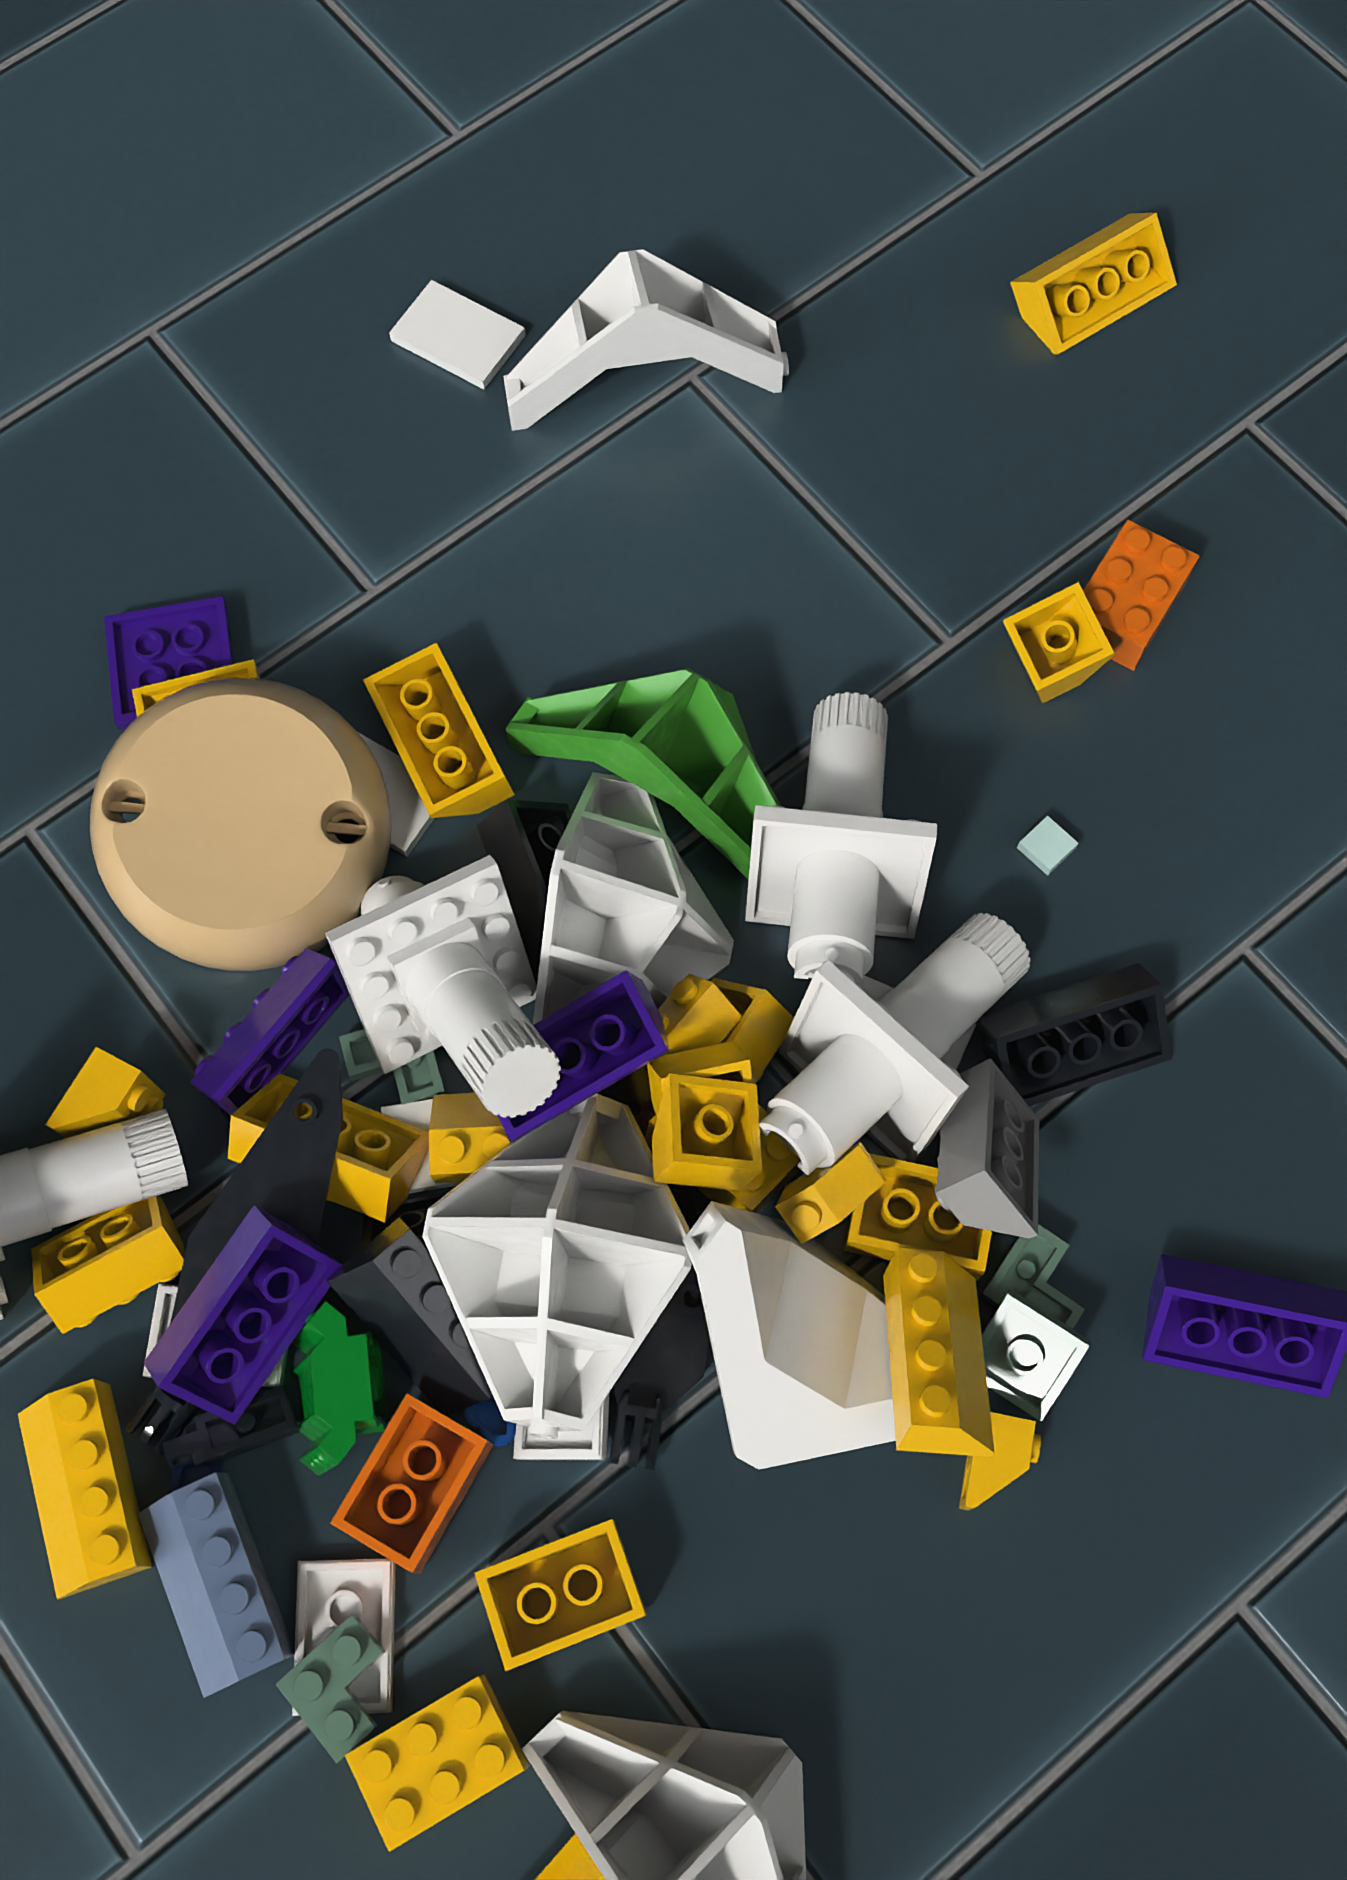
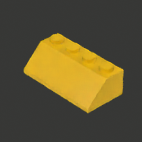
M1157 213L1128 214L1010 282L1022 319L1051 352L1057 355L1177 285Z
M437 642L363 679L431 818L479 814L515 795Z
M279 1073L231 1115L228 1159L237 1163L242 1162L298 1080ZM342 1098L343 1121L327 1200L385 1223L408 1197L410 1188L429 1150V1132ZM307 1103L301 1104L298 1109V1115L301 1119L307 1121L312 1116V1108Z
M897 1247L883 1275L896 1450L992 1457L995 1451L976 1280L943 1251Z
M93 1378L48 1393L18 1413L57 1599H62L151 1568L152 1563L145 1533L138 1516L140 1511L111 1385Z

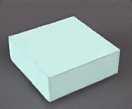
M1047 815L1019 842L1017 849L1048 876L1077 848L1079 843Z

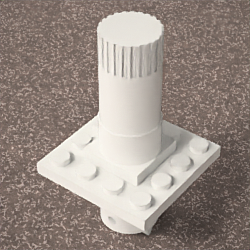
M844 692V694L836 693L834 696H828L826 700H821L820 705L817 704L813 714L805 804L802 810L789 809L782 806L755 805L745 921L790 926L787 957L789 963L795 969L794 978H813L816 970L829 960L838 969L848 972L857 985H863L864 975L873 965L875 935L914 939L937 838V824L913 819L897 820L883 818L882 798L888 714H886L887 711L885 708H882L883 705L880 702H876V699L869 698L865 694L860 695L856 692L854 694Z
M490 855L427 885L404 876L383 878L373 884L366 892L361 902V916L325 933L376 1059L385 1074L443 1046L486 1109L496 1116L498 1114L504 1118L507 1116L513 1118L516 1115L523 1116L526 1115V1112L530 1110L532 1112L536 1110L537 1106L543 1105L547 1097L550 1098L553 1089H556L558 1085L556 1083L557 1080H560L559 1071H561V1066L558 1063L559 1059L519 1008L536 999L537 986L498 865Z
M983 913L974 914L895 988L890 989L878 1001L873 1000L859 988L848 972L838 969L832 962L827 960L816 970L778 1052L800 1074L769 1101L767 1105L768 1115L759 1123L760 1131L766 1137L772 1131L776 1132L782 1142L801 1159L797 1166L807 1175L817 1167H831L865 1133L893 1159L916 1163L969 1087L961 1079L960 1074L954 1067L943 1063L940 1059L1030 968V964H1028L1030 962V957H1028L1029 951L1025 947V942L1021 940V936L1014 931L1012 926H1008L1004 920L998 919L995 915L990 916L988 913L984 915Z
M166 1109L32 1149L27 1147L0 1155V1261L5 1260L2 1246L50 1232L52 1228L188 1186L183 1159ZM0 1276V1305L8 1303V1298ZM0 1307V1320L4 1318Z

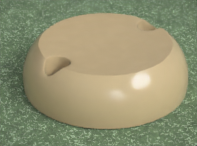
M232 677L205 681L174 692L147 708L126 728L104 760L96 780L90 810V835L97 869L110 897L123 916L143 936L165 951L204 967L227 971H256L283 966L292 957L299 956L305 948L318 952L329 944L325 935L326 932L360 916L361 902L366 892L373 884L381 880L387 864L391 844L392 819L388 791L382 772L371 750L359 733L338 712L307 692L280 682L259 678ZM123 813L140 816L133 821L127 822L123 818ZM335 834L362 837H358L352 843H344L338 840Z

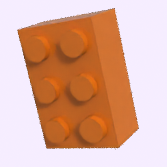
M1128 519L1083 592L1114 651L1115 656L1111 660L1134 671L1188 582L1200 555Z
M406 1393L330 1524L409 1572L421 1574L493 1448V1444Z

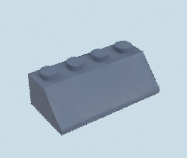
M215 1472L169 1493L138 1513L203 1698L295 1655L293 1644L229 1473Z

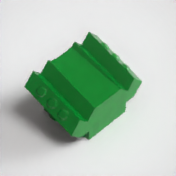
M326 1301L307 1317L306 1323L292 1341L296 1347L306 1354L293 1369L292 1373L298 1377L301 1422L298 1424L300 1432L312 1441L299 1461L318 1476L337 1466L355 1444L356 1435L383 1432L389 1424L383 1355L380 1342L376 1338H372L370 1331L347 1334L346 1317Z

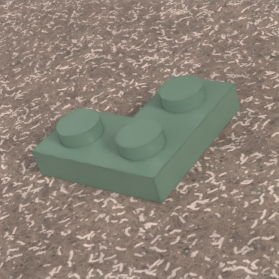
M364 1029L339 1036L348 1075L352 1081L383 1072ZM434 1050L393 1070L402 1105L433 1099V1095L446 1094Z
M1039 1224L1037 1236L1030 1239L1018 1237L980 1295V1297L998 1308L1011 1289L1072 1329L1085 1311L1083 1307L1046 1283L1070 1245Z
M351 1614L276 1683V1686L336 1764L340 1763L345 1758V1754L354 1750L378 1727L348 1688L385 1653L356 1614Z

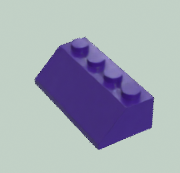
M307 948L299 956L292 957L284 965L281 977L273 987L263 990L257 996L252 1006L253 1010L242 1022L235 1023L227 1031L224 1043L213 1056H207L199 1063L191 1083L200 1093L231 1116L279 1073L283 1074L350 995L338 964L331 958Z
M625 970L534 1024L533 1026L559 1059L558 1063L561 1066V1071H559L560 1080H557L556 1083L558 1085L556 1089H553L550 1098L547 1097L545 1103L537 1106L536 1110L532 1112L530 1110L526 1112V1115H516L513 1118L510 1116L504 1118L500 1114H498V1117L509 1140L515 1142L670 1051L663 1019L643 980Z
M254 1205L143 1362L158 1388L235 1425L306 1323L307 1317L315 1310L331 1285L326 1279L343 1264L291 1225Z
M1161 1254L1150 1289L1142 1353L1144 1361L1329 1398L1347 1349L1346 1291Z

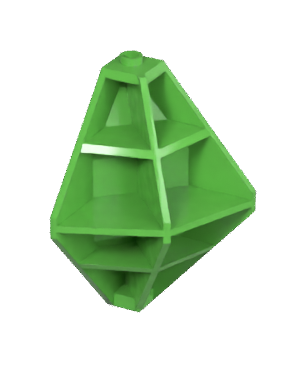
M684 668L533 699L528 697L506 727L509 746L522 754L595 762L675 807L749 880L755 805L769 807L781 805L757 764L733 694L713 683L710 679L690 668Z

